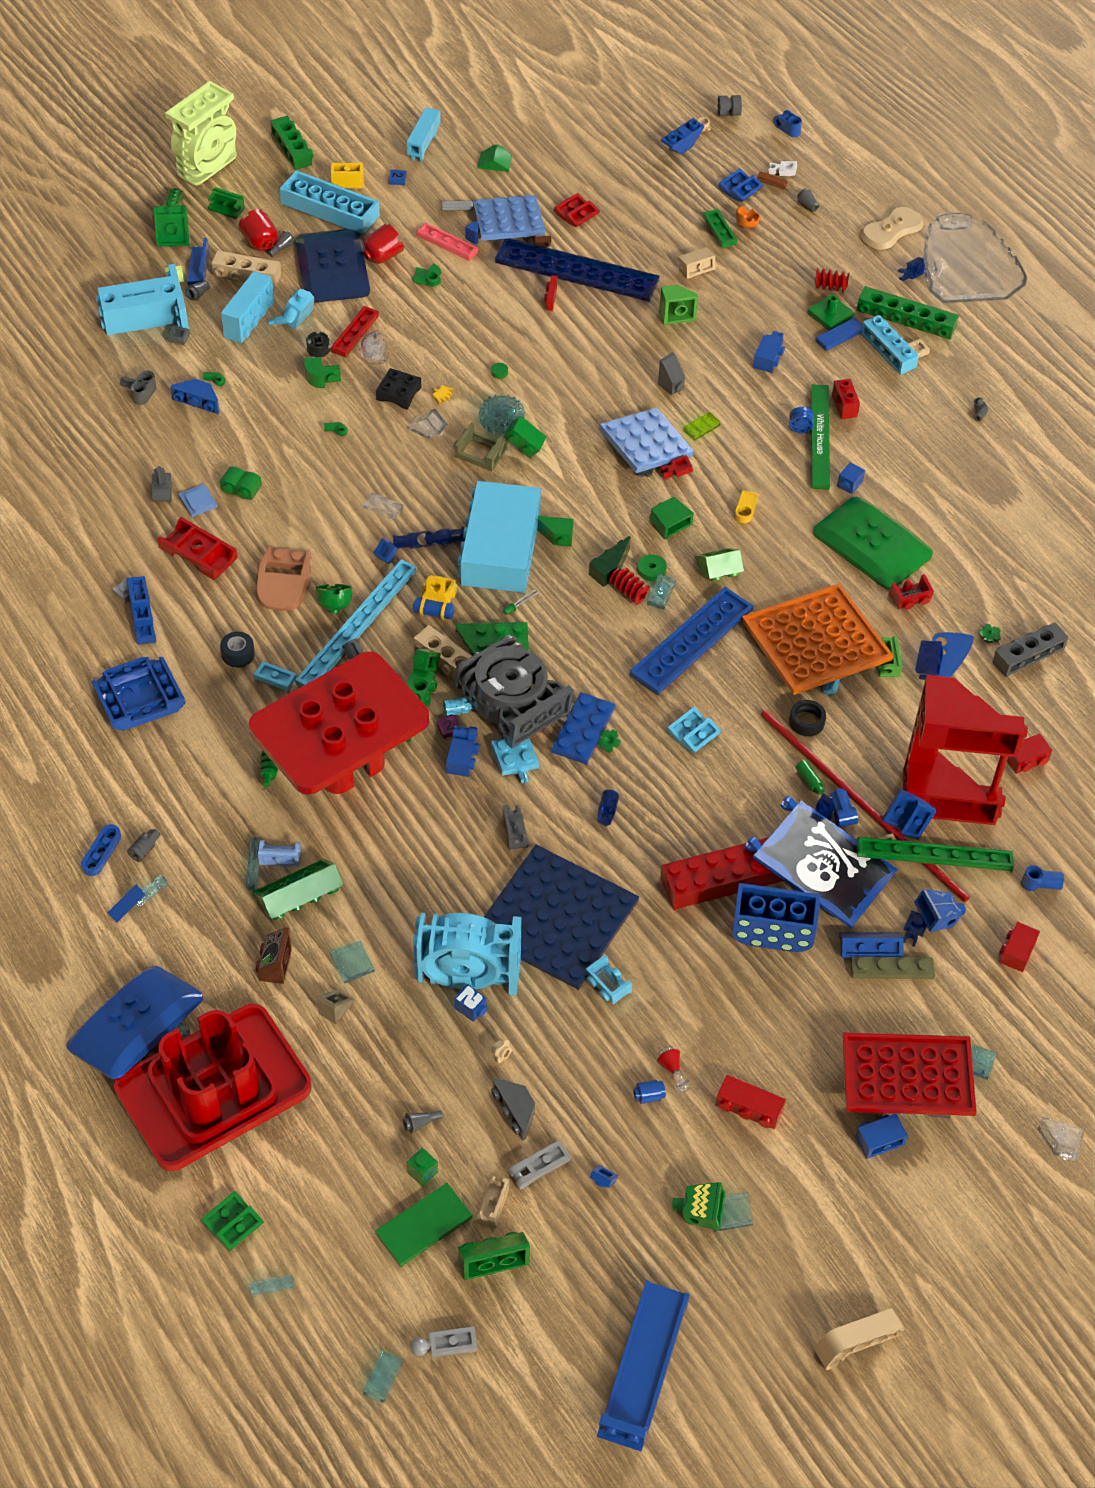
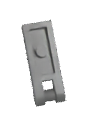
M558 1140L512 1166L508 1173L512 1178H515L517 1181L516 1185L522 1190L535 1180L571 1161V1156L561 1141ZM527 1170L529 1174L523 1176L521 1172Z

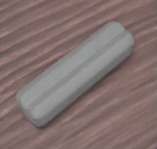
M443 201L442 210H473V202Z

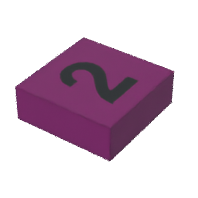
M455 715L437 720V726L443 739L453 736L454 726H459Z

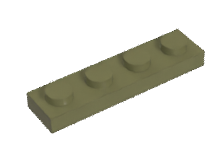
M852 956L851 958L852 978L934 979L935 977L934 960L930 957Z

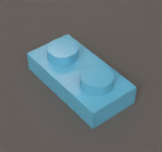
M262 661L254 673V679L288 691L296 679V673Z

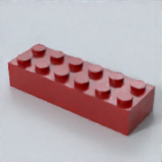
M769 837L758 840L761 846ZM747 843L663 864L660 876L673 910L737 894L739 883L767 886L784 880L753 858L755 852L748 851L745 848Z

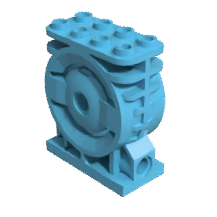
M421 912V915L416 917L415 928L417 931L413 937V957H415V978L418 979V983H423L425 974L430 978L431 984L438 983L454 989H463L467 984L474 989L485 988L492 984L509 986V995H517L521 962V917L513 916L512 925L496 924L487 918L467 913H450L439 917L438 914H433V920L428 925H426V913Z

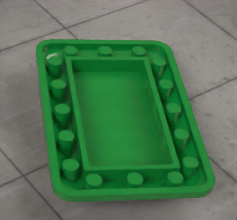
M861 497L850 498L813 527V535L885 589H890L892 583H896L898 586L933 556V550L918 536L886 512Z

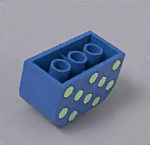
M739 883L732 935L738 942L749 946L790 952L807 951L813 947L815 941L820 894Z

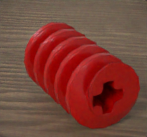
M817 268L815 278L816 289H819L820 285H822L823 290L829 286L830 291L835 287L836 292H838L841 287L844 293L848 286L849 273L845 276V272L842 271L839 276L838 270H836L834 275H832V270L830 269L827 274L825 269H822L821 273H819Z
M619 568L610 577V584L614 585L616 589L629 598L631 602H634L635 605L640 604L645 599L650 588L648 585H644V581H639V577L630 572L628 568L623 570Z

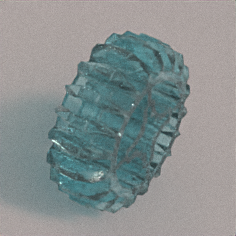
M496 394L494 397L489 396L488 400L483 401L479 411L480 423L483 424V427L487 428L488 432L494 431V434L500 432L501 435L507 431L513 420L520 415L523 418L525 417L523 404H521L520 400H516L515 396L511 398L509 394L507 396H503V394L501 396Z

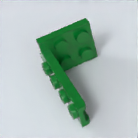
M172 188L170 191H167L163 205L154 206L153 208L157 247L190 246L187 205H181L184 192L179 191L178 188Z

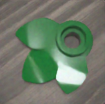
M435 263L429 267V270L416 267V276L412 277V281L416 284H426L434 287L441 282V269Z

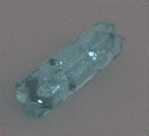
M160 875L155 879V882L152 881L143 888L142 891L146 895L136 905L138 907L145 903L144 900H149L160 891L159 888L163 889L168 884L167 879Z
M292 1275L283 1276L282 1279L275 1277L264 1279L260 1283L259 1281L250 1283L252 1295L261 1294L263 1291L264 1293L280 1291L284 1287L285 1289L294 1287Z

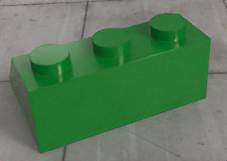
M510 1232L503 1237H489L482 1242H468L458 1247V1257L464 1280L529 1265L530 1245L523 1232Z

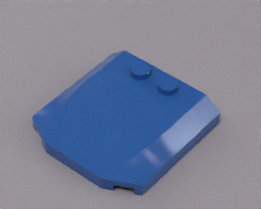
M141 657L106 669L100 679L92 681L93 688L113 729L125 731L176 713L185 705V698L164 657H159L160 660H149V657Z

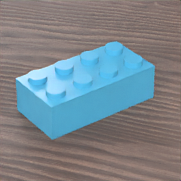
M253 271L221 312L224 338L242 344L249 337L253 328L258 325L260 319L265 316L269 307L273 306L275 298L273 297V285L270 276Z

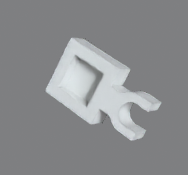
M781 161V164L770 163L769 174L779 173L780 176H795L797 161Z

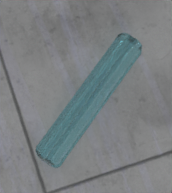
M252 837L250 839L246 875L247 890H255L257 888L259 870L258 850L261 840L259 837Z

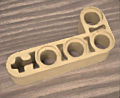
M891 1308L829 1331L823 1336L814 1350L825 1369L830 1370L838 1366L847 1355L895 1338L905 1328Z

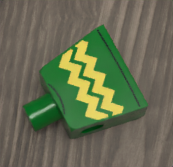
M721 1182L689 1185L686 1187L685 1198H673L672 1209L673 1211H682L686 1223L690 1225L720 1230L726 1192Z

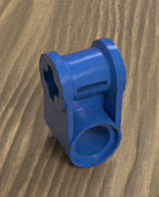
M785 110L783 114L776 115L773 118L774 125L789 136L798 137L801 134L802 119L790 110Z

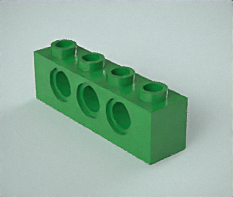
M288 115L270 120L271 132L293 168L297 170L311 166L312 158H314L313 151L308 148L306 140L302 139L301 133L296 129L294 121H291Z
M413 668L407 685L426 706H429L431 694L436 691L438 681L435 679V673Z

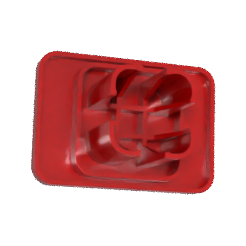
M363 652L254 713L249 719V730L252 738L298 792L310 795L325 789L332 794H342L354 787L353 771L367 764L368 775L370 777L376 775L385 766L384 753L425 730L429 725V710L382 656L375 652Z
M247 1004L230 1014L221 1010L206 1012L197 1017L200 1030L182 1039L178 1028L167 1033L160 1040L158 1053L135 1064L124 1076L115 1079L114 1089L117 1098L162 1169L167 1171L180 1170L300 1103L309 1096L312 1089L309 1073L263 1006Z

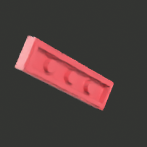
M424 223L416 231V236L468 261L478 253V247L428 223Z

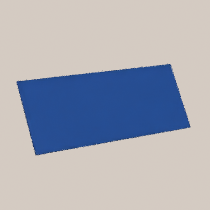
M136 884L107 913L117 923L146 894Z

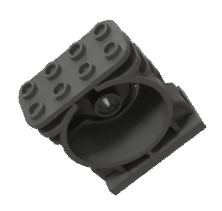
M505 635L500 641L490 644L486 649L475 653L468 660L461 661L456 667L454 686L457 689L462 688L461 693L464 696H469V700L483 718L498 725V729L508 738L507 745L511 749L569 714L574 692L569 685L564 688L558 681L547 680L548 674L544 663L534 653L524 649L521 642H516L514 635ZM490 672L489 680L486 681V674Z

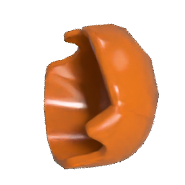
M745 206L737 208L736 221L739 226L753 228L759 224L761 217L754 209L747 211Z

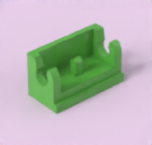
M897 636L881 638L893 654V660L878 665L879 677H900L902 660Z

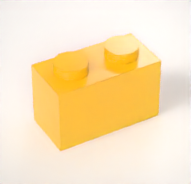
M331 163V183L343 188H364L363 163Z

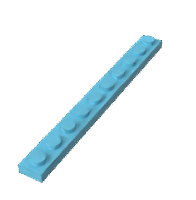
M401 559L295 679L296 685L302 687L329 672L345 654L342 646L355 638L358 639L417 572L416 566Z

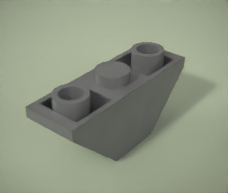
M499 1078L493 1079L491 1093L494 1099L500 1101L502 1113L511 1120V1128L515 1135L519 1134L522 1141L525 1140L535 1114L533 1098L524 1085Z

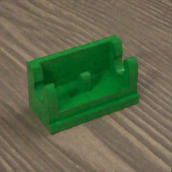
M217 187L214 188V191L208 198L209 201H212L208 206V210L237 219L245 209L244 196Z

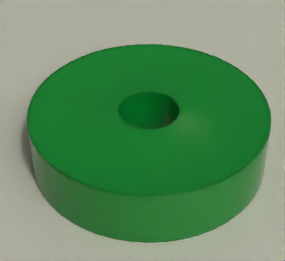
M646 555L639 560L638 574L643 579L658 581L666 575L667 564L662 557Z

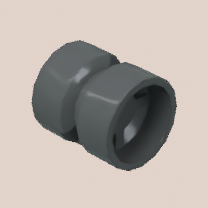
M732 95L730 98L728 96H718V115L728 116L731 114L732 116H740L742 112L741 95Z

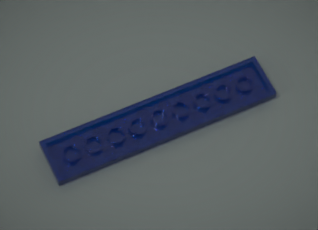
M511 238L503 241L495 257V263L549 277L551 275L558 276L557 279L650 302L660 279V275Z

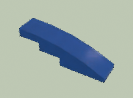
M145 576L126 578L137 644L156 643Z

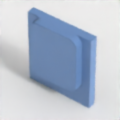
M205 484L178 494L191 517L218 507Z

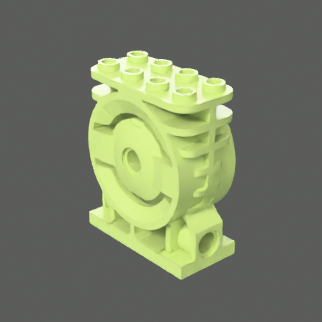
M211 81L165 112L166 118L172 121L171 148L176 156L177 175L193 185L202 184L237 157L235 151L236 126L234 121L225 115L229 108V102L234 99L233 93Z

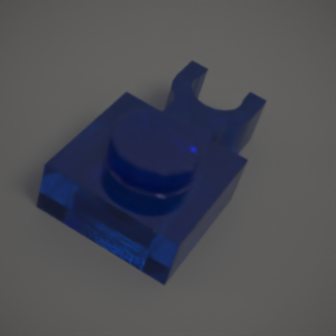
M917 257L906 263L907 268L898 270V272L903 274L902 277H899V280L914 279L925 273L923 258Z
M911 910L904 930L908 932L904 935L903 943L906 942V939L911 938L914 940L913 947L917 943L918 936L923 937L927 928L920 913Z

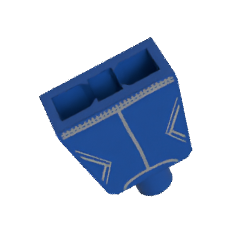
M923 889L914 901L930 932L955 926L966 911L965 905L956 903L950 892Z

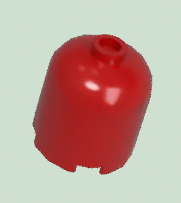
M262 209L249 211L248 216L244 220L241 218L238 224V229L252 248L257 251L269 250L278 240L277 229Z
M385 223L364 238L363 255L367 260L375 264H381L404 251L403 242H399L396 237L399 234L390 224L386 225Z

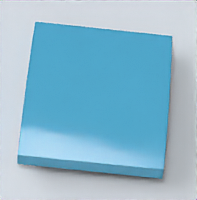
M695 706L666 729L677 742L694 754L722 732L710 718L705 719Z

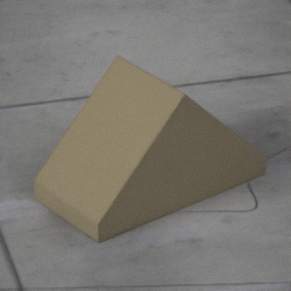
M338 989L320 995L317 999L319 1014L337 1024L355 999Z

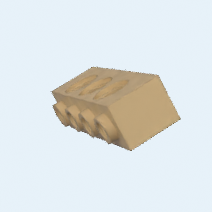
M218 250L211 263L213 276L244 282L255 271L270 276L273 287H276L281 276L280 262Z
M430 625L414 637V650L427 648L441 653L438 667L446 675H450L454 679L457 665L461 661H466L472 657Z

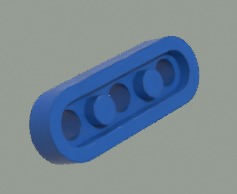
M110 824L102 828L81 862L84 874L95 876L101 872L121 840V832L118 826Z

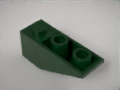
M630 536L620 540L615 546L605 550L602 555L592 559L589 563V575L601 586L604 587L609 584L613 572L622 568L630 550Z

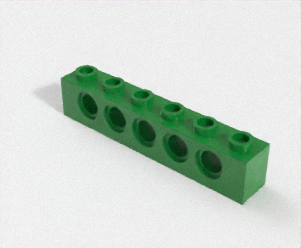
M867 286L864 287L858 298L856 310L872 316L880 315L885 320L950 340L957 327L959 318L958 314Z

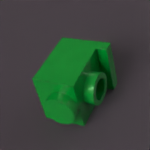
M427 648L417 649L413 656V667L423 671H437L441 653ZM430 657H433L431 665H429Z

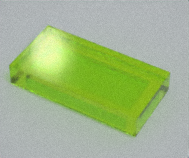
M708 412L684 426L683 431L695 441L719 427L721 421L711 412Z

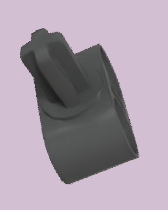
M152 371L141 372L135 380L127 377H121L120 379L121 386L131 389L133 402L137 405L146 404L156 391L155 376Z
M161 466L155 468L154 474H152L153 502L172 501L171 473H165L164 468H161Z

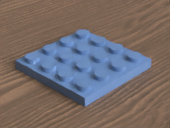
M536 195L473 201L481 241L545 235V226Z
M658 408L604 422L599 426V430L635 473L671 463L672 460L685 455L692 457L694 454V450Z

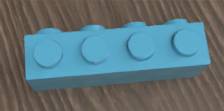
M877 315L863 322L861 331L863 337L900 375L917 367L919 355L898 335L897 331L886 320Z

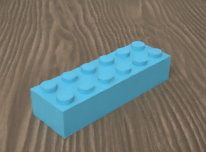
M297 170L280 188L281 204L346 229L355 230L362 235L367 232L380 216L378 200Z

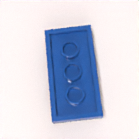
M580 692L552 747V753L587 765L598 744L599 738H601L600 733L605 730L615 710V704Z

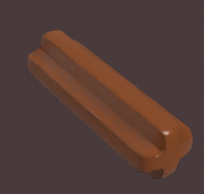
M760 171L757 177L759 181L778 188L785 189L787 187V180Z

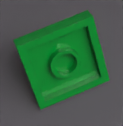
M829 295L808 308L807 311L808 315L828 331L854 317V312L839 301L836 295Z

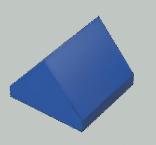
M475 221L465 226V239L473 244H477L479 232L478 221Z

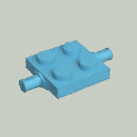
M504 734V739L491 741V748L502 776L518 774L521 783H524V781L527 783L529 778L526 772L538 769L540 764L530 738L513 749L507 745L508 738Z

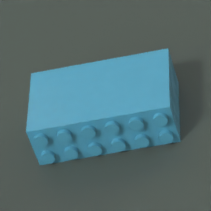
M477 481L476 488L472 489L473 501H470L469 512L471 513L467 514L466 519L468 527L464 528L463 538L465 541L461 542V552L463 553L458 557V566H461L458 570V578H461V585L526 593L538 528V516H540L541 488Z

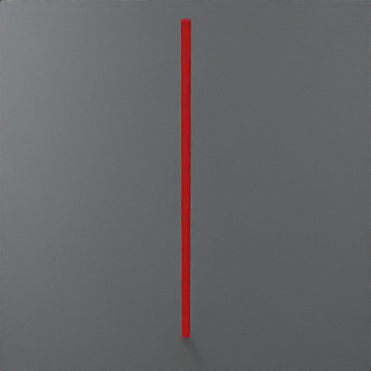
M767 710L761 713V716L840 789L846 790L848 796L889 834L893 833L896 840L909 841L892 825L883 822V817ZM922 863L963 902L969 900L970 896L935 864Z

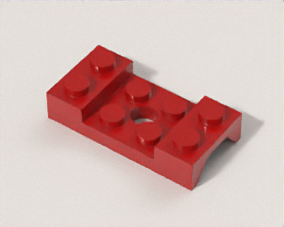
M183 517L178 519L175 530L166 538L159 536L157 538L158 546L161 550L172 556L177 554L200 568L202 574L212 580L218 578L238 558L236 548ZM194 545H201L198 548L193 547Z

